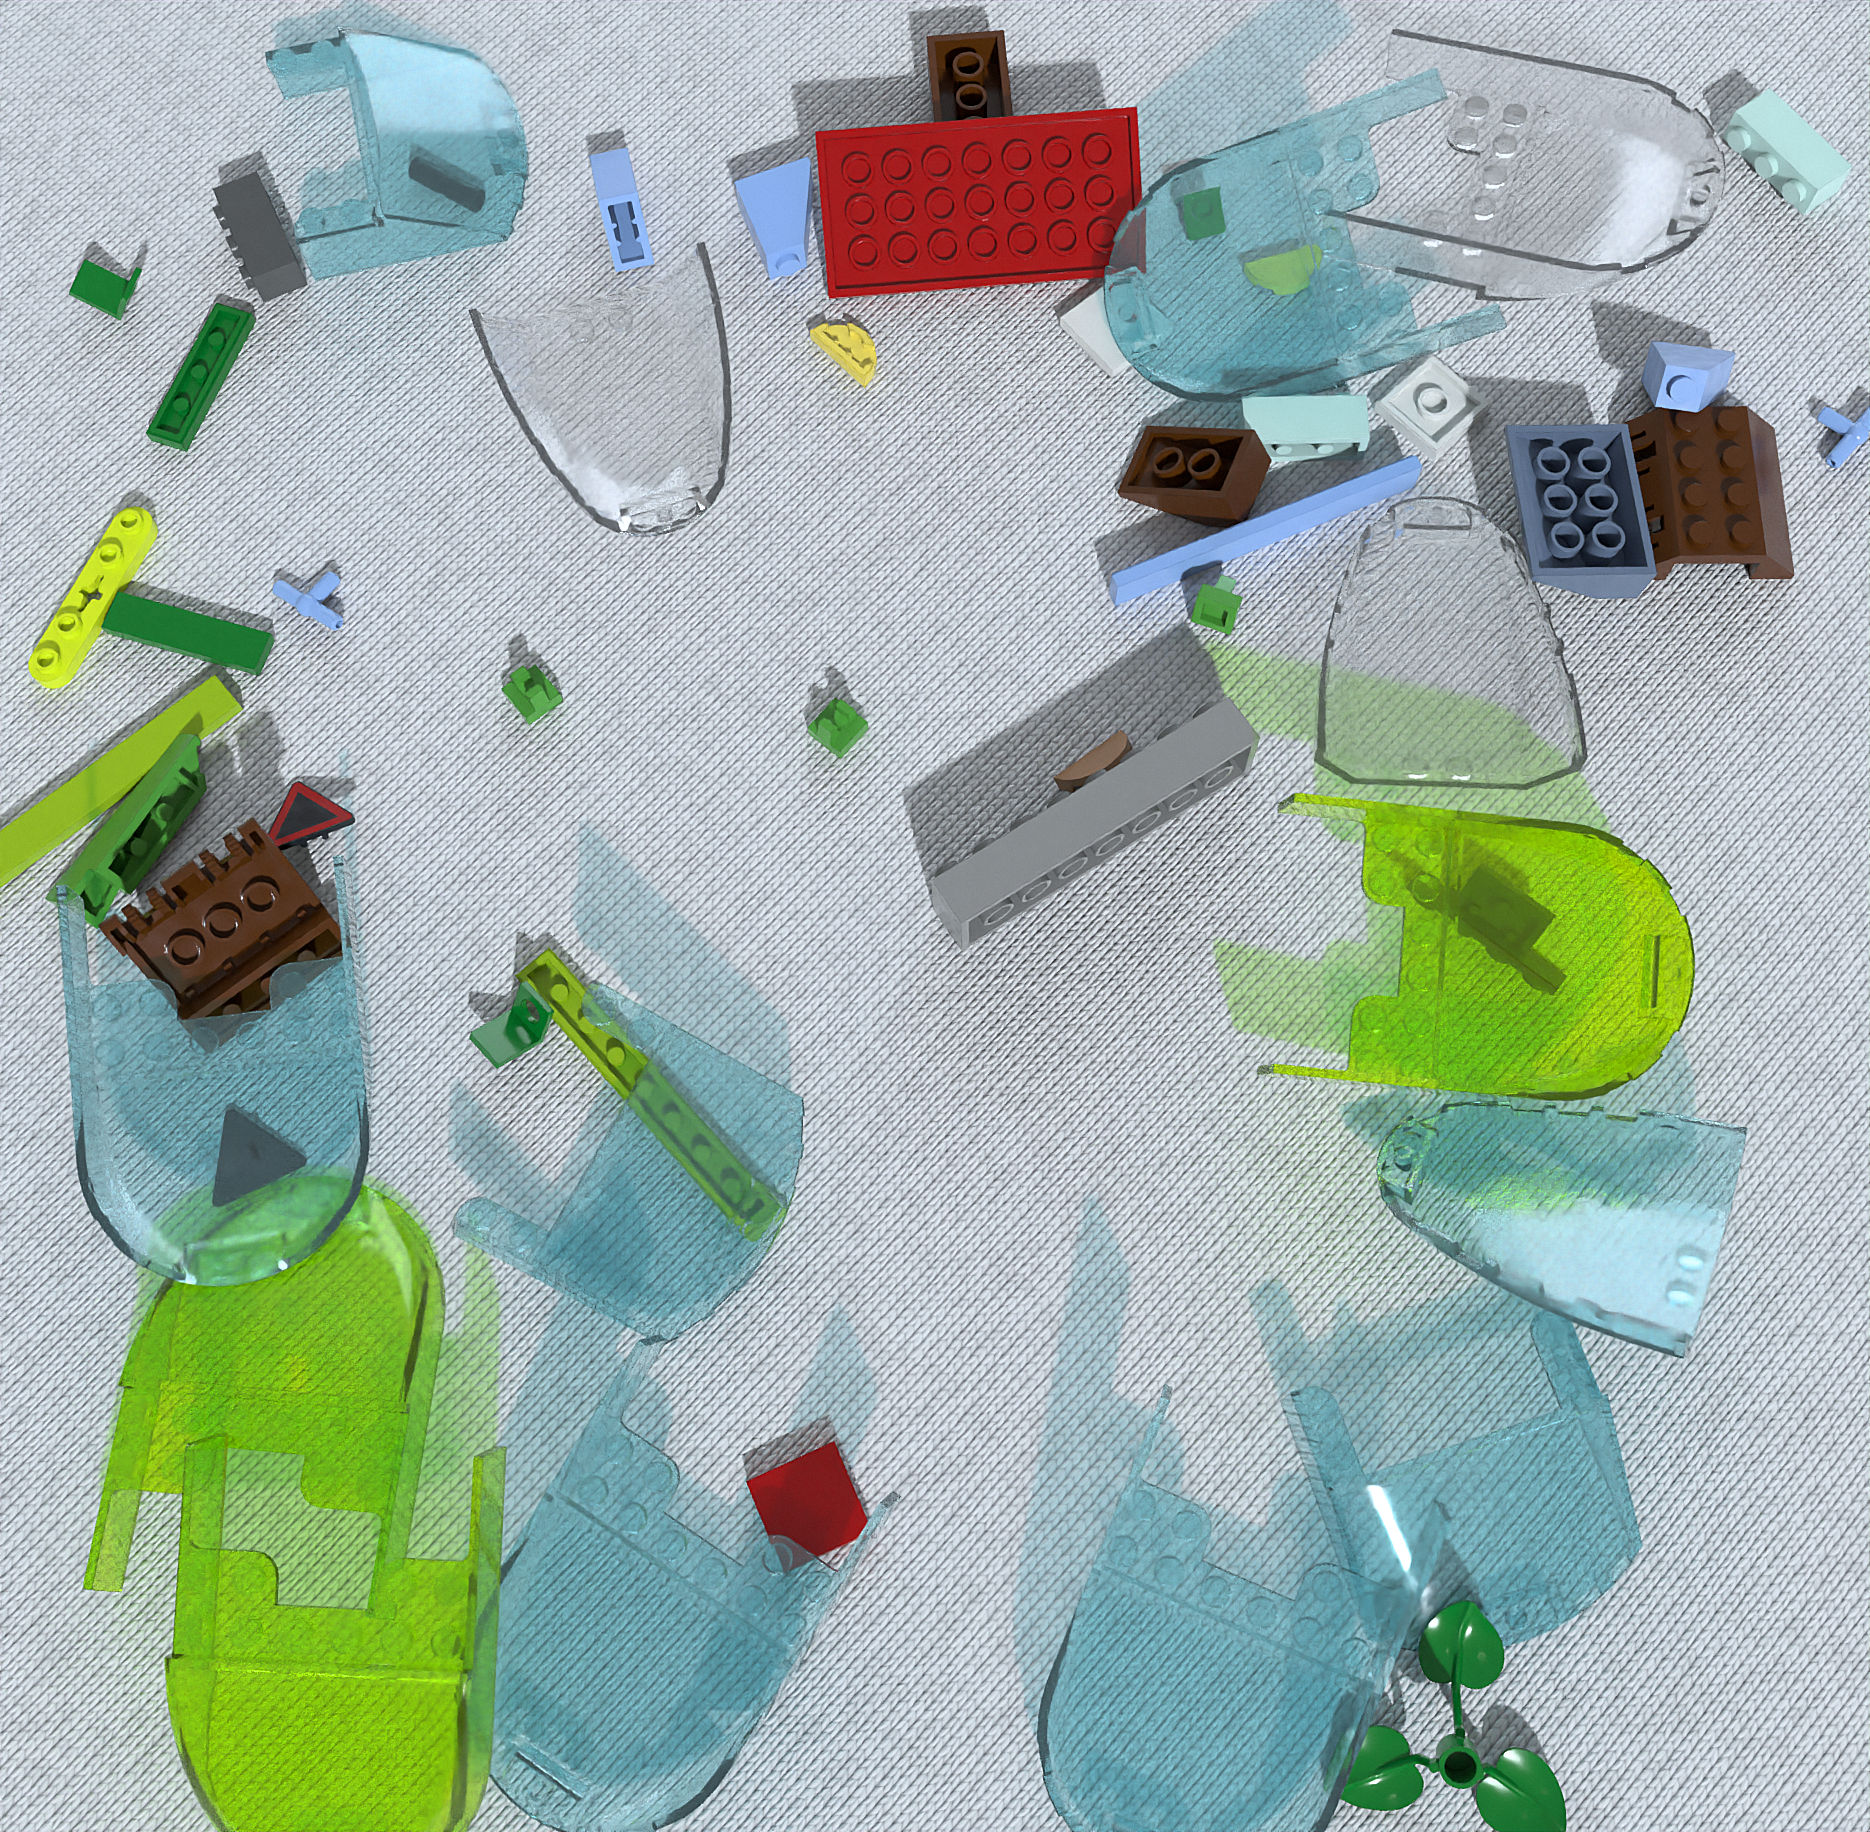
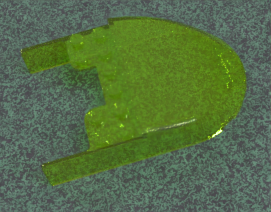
M1294 793L1278 803L1277 813L1356 821L1363 825L1362 890L1365 896L1373 903L1384 906L1403 907L1397 997L1382 995L1366 996L1360 999L1353 1007L1350 1021L1348 1062L1345 1071L1268 1064L1258 1066L1257 1075L1430 1092L1433 1094L1538 1101L1584 1100L1605 1095L1609 1091L1639 1078L1663 1056L1661 1053L1670 1042L1674 1033L1680 1031L1689 1010L1695 979V953L1689 923L1686 915L1681 916L1679 908L1669 891L1673 888L1662 873L1649 859L1643 860L1634 851L1623 845L1624 841L1620 838L1590 826L1570 822L1305 793Z
M305 1177L286 1180L261 1188L231 1205L214 1219L183 1252L168 1272L140 1323L118 1386L123 1387L124 1391L84 1577V1590L122 1591L142 1491L187 1494L197 1489L205 1478L211 1448L220 1447L304 1455L300 1490L304 1499L310 1505L324 1509L377 1514L381 1519V1528L366 1617L396 1619L444 1331L446 1299L441 1268L438 1267L435 1254L429 1244V1239L412 1216L395 1201L366 1185L346 1179Z
M214 1434L187 1443L184 1455L172 1654L164 1658L165 1682L170 1723L177 1752L190 1787L212 1826L217 1832H467L483 1801L492 1759L506 1446H494L474 1456L469 1552L466 1559H395L385 1565L378 1575L375 1609L278 1604L279 1572L273 1558L264 1552L256 1550L222 1549L228 1435Z

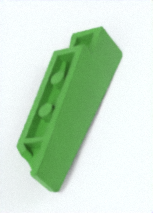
M181 733L49 891L45 897L47 901L98 929V925L103 922L118 891L120 890L128 895L133 893L207 791L205 775L200 772L197 746L201 745L200 738L196 735Z

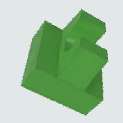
M1220 575L1215 587L1203 583L1197 595L1191 622L1231 635L1243 597L1232 593L1237 580Z
M536 664L528 670L521 666L509 675L511 682L501 688L504 696L528 725H531L563 701L561 694Z
M836 697L807 727L811 737L840 759L869 729L868 722L859 716L854 708L842 699L838 700Z

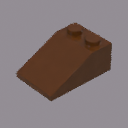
M1146 426L1117 493L1121 498L1205 526L1229 528L1247 520L1272 460L1254 429Z

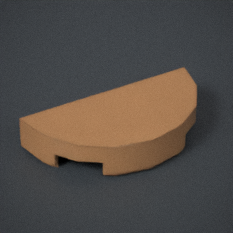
M1120 730L1053 778L1060 790L1075 792V786L1084 785L1085 780L1096 771L1101 769L1109 771L1119 765L1123 756L1131 751L1133 747L1127 735Z

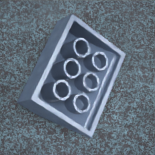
M1628 424L1506 425L1503 431L1530 580L1595 599L1637 598L1657 575Z

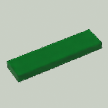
M216 302L146 431L151 441L185 452L188 451L256 323L252 313Z
M119 591L101 626L106 634L257 676H260L275 642L272 634Z

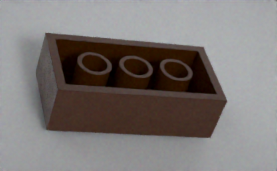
M1004 30L926 36L933 122L1013 116Z

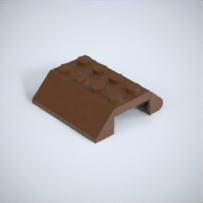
M1706 406L1699 412L1661 407L1623 423L1628 424L1635 462L1642 458L1645 459L1635 464L1649 532L1661 529L1660 532L1650 535L1657 575L1653 580H1665L1675 564L1747 563L1749 579H1792L1794 577L1774 427L1747 406Z
M253 817L237 827V830L243 837L241 841L231 832L222 838L225 842V847L230 852L225 858L219 861L214 853L206 849L198 855L205 864L204 867L201 868L192 859L160 881L161 886L166 891L164 895L154 886L147 890L145 893L148 896V901L153 906L151 910L142 914L137 907L129 903L121 909L127 921H124L114 913L98 925L102 933L123 957L128 955L172 1006L178 1015L181 1025L208 1056L356 950V947L321 900Z

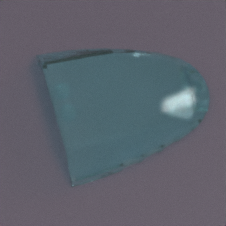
M1510 1101L1443 1104L1440 1114L1419 1121L1411 1115L1400 1122L1387 1135L1377 1157V1184L1381 1198L1399 1221L1437 1252L1485 1282L1581 1326L1644 1348L1685 1359L1691 1353L1730 1218L1745 1151L1748 1128L1640 1109L1636 1117L1610 1115L1606 1113L1602 1105H1592L1587 1113L1559 1111L1555 1102H1546L1542 1110L1513 1109Z

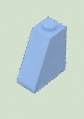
M628 148L589 155L597 199L615 271L619 272L654 264Z
M805 157L734 181L738 207L769 279L792 275L798 270L806 268L814 190L809 158Z
M1651 341L1641 382L1655 407L1699 412L1725 394L1736 353L1733 351Z

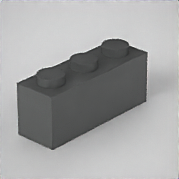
M257 171L213 188L219 205L212 208L222 229L229 228L232 233L225 238L236 260L242 258L244 261V265L239 266L238 269L248 290L256 287L263 302L308 285Z

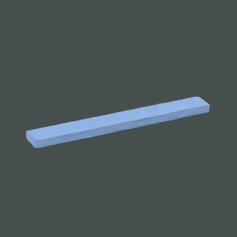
M1411 455L1112 573L1109 595L1114 605H1119L1414 488L1423 466L1416 455Z

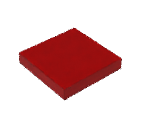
M834 1441L746 1481L784 1574L873 1533Z

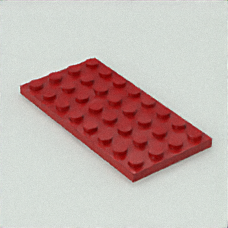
M1137 107L815 131L829 300L1115 278L1116 276L1132 277L1147 274Z

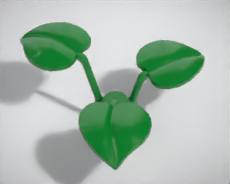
M1462 1600L1450 1604L1439 1611L1425 1627L1419 1642L1418 1656L1423 1673L1430 1681L1435 1683L1451 1682L1454 1734H1449L1439 1741L1436 1747V1757L1432 1759L1420 1753L1410 1755L1407 1739L1394 1728L1384 1725L1363 1727L1356 1731L1344 1745L1330 1783L1332 1794L1351 1805L1364 1809L1378 1811L1402 1809L1415 1802L1423 1792L1424 1781L1419 1769L1415 1766L1416 1764H1421L1428 1767L1432 1773L1440 1771L1443 1780L1448 1785L1457 1789L1470 1788L1478 1780H1481L1476 1789V1802L1479 1812L1485 1822L1498 1832H1566V1807L1561 1788L1553 1771L1540 1756L1527 1749L1512 1747L1501 1753L1496 1767L1489 1763L1481 1764L1474 1743L1465 1736L1461 1684L1470 1689H1482L1492 1684L1500 1676L1505 1660L1504 1648L1497 1630L1473 1601Z

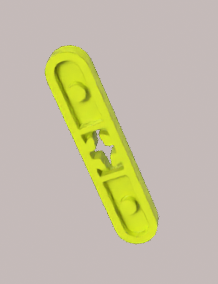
M135 506L128 507L114 517L31 654L28 670L32 677L45 688H61L73 679L102 630L101 626L117 592H125L156 540L158 525L145 509ZM99 591L102 595L99 600L92 599L89 602L86 599L89 593L97 594Z

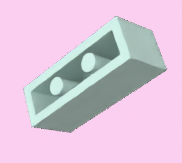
M1771 88L1736 110L1722 137L1735 152H1738L1762 178H1765L1803 216L1839 192L1853 167Z
M1342 392L1334 395L1319 396L1299 393L1293 396L1257 394L1252 397H1242L1238 415V429H1254L1272 461L1363 460L1370 440L1367 396Z

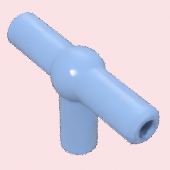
M1870 406L1856 423L1829 407H1824L1818 414L1817 421L1843 436L1826 457V462L1830 467L1839 468L1854 449L1868 439L1870 432Z
M328 571L307 594H304L283 580H279L273 585V594L296 607L302 616L312 617L334 631L340 629L343 625V617L321 604L340 584V578L335 573Z

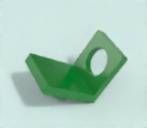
M85 259L69 290V295L121 321L137 288L142 269L136 267L130 281Z
M524 981L519 986L512 1009L471 1031L469 1039L495 1068H499L544 1041L554 1010L527 981ZM527 1000L531 1001L537 1008L539 1020L535 1019L529 1012Z

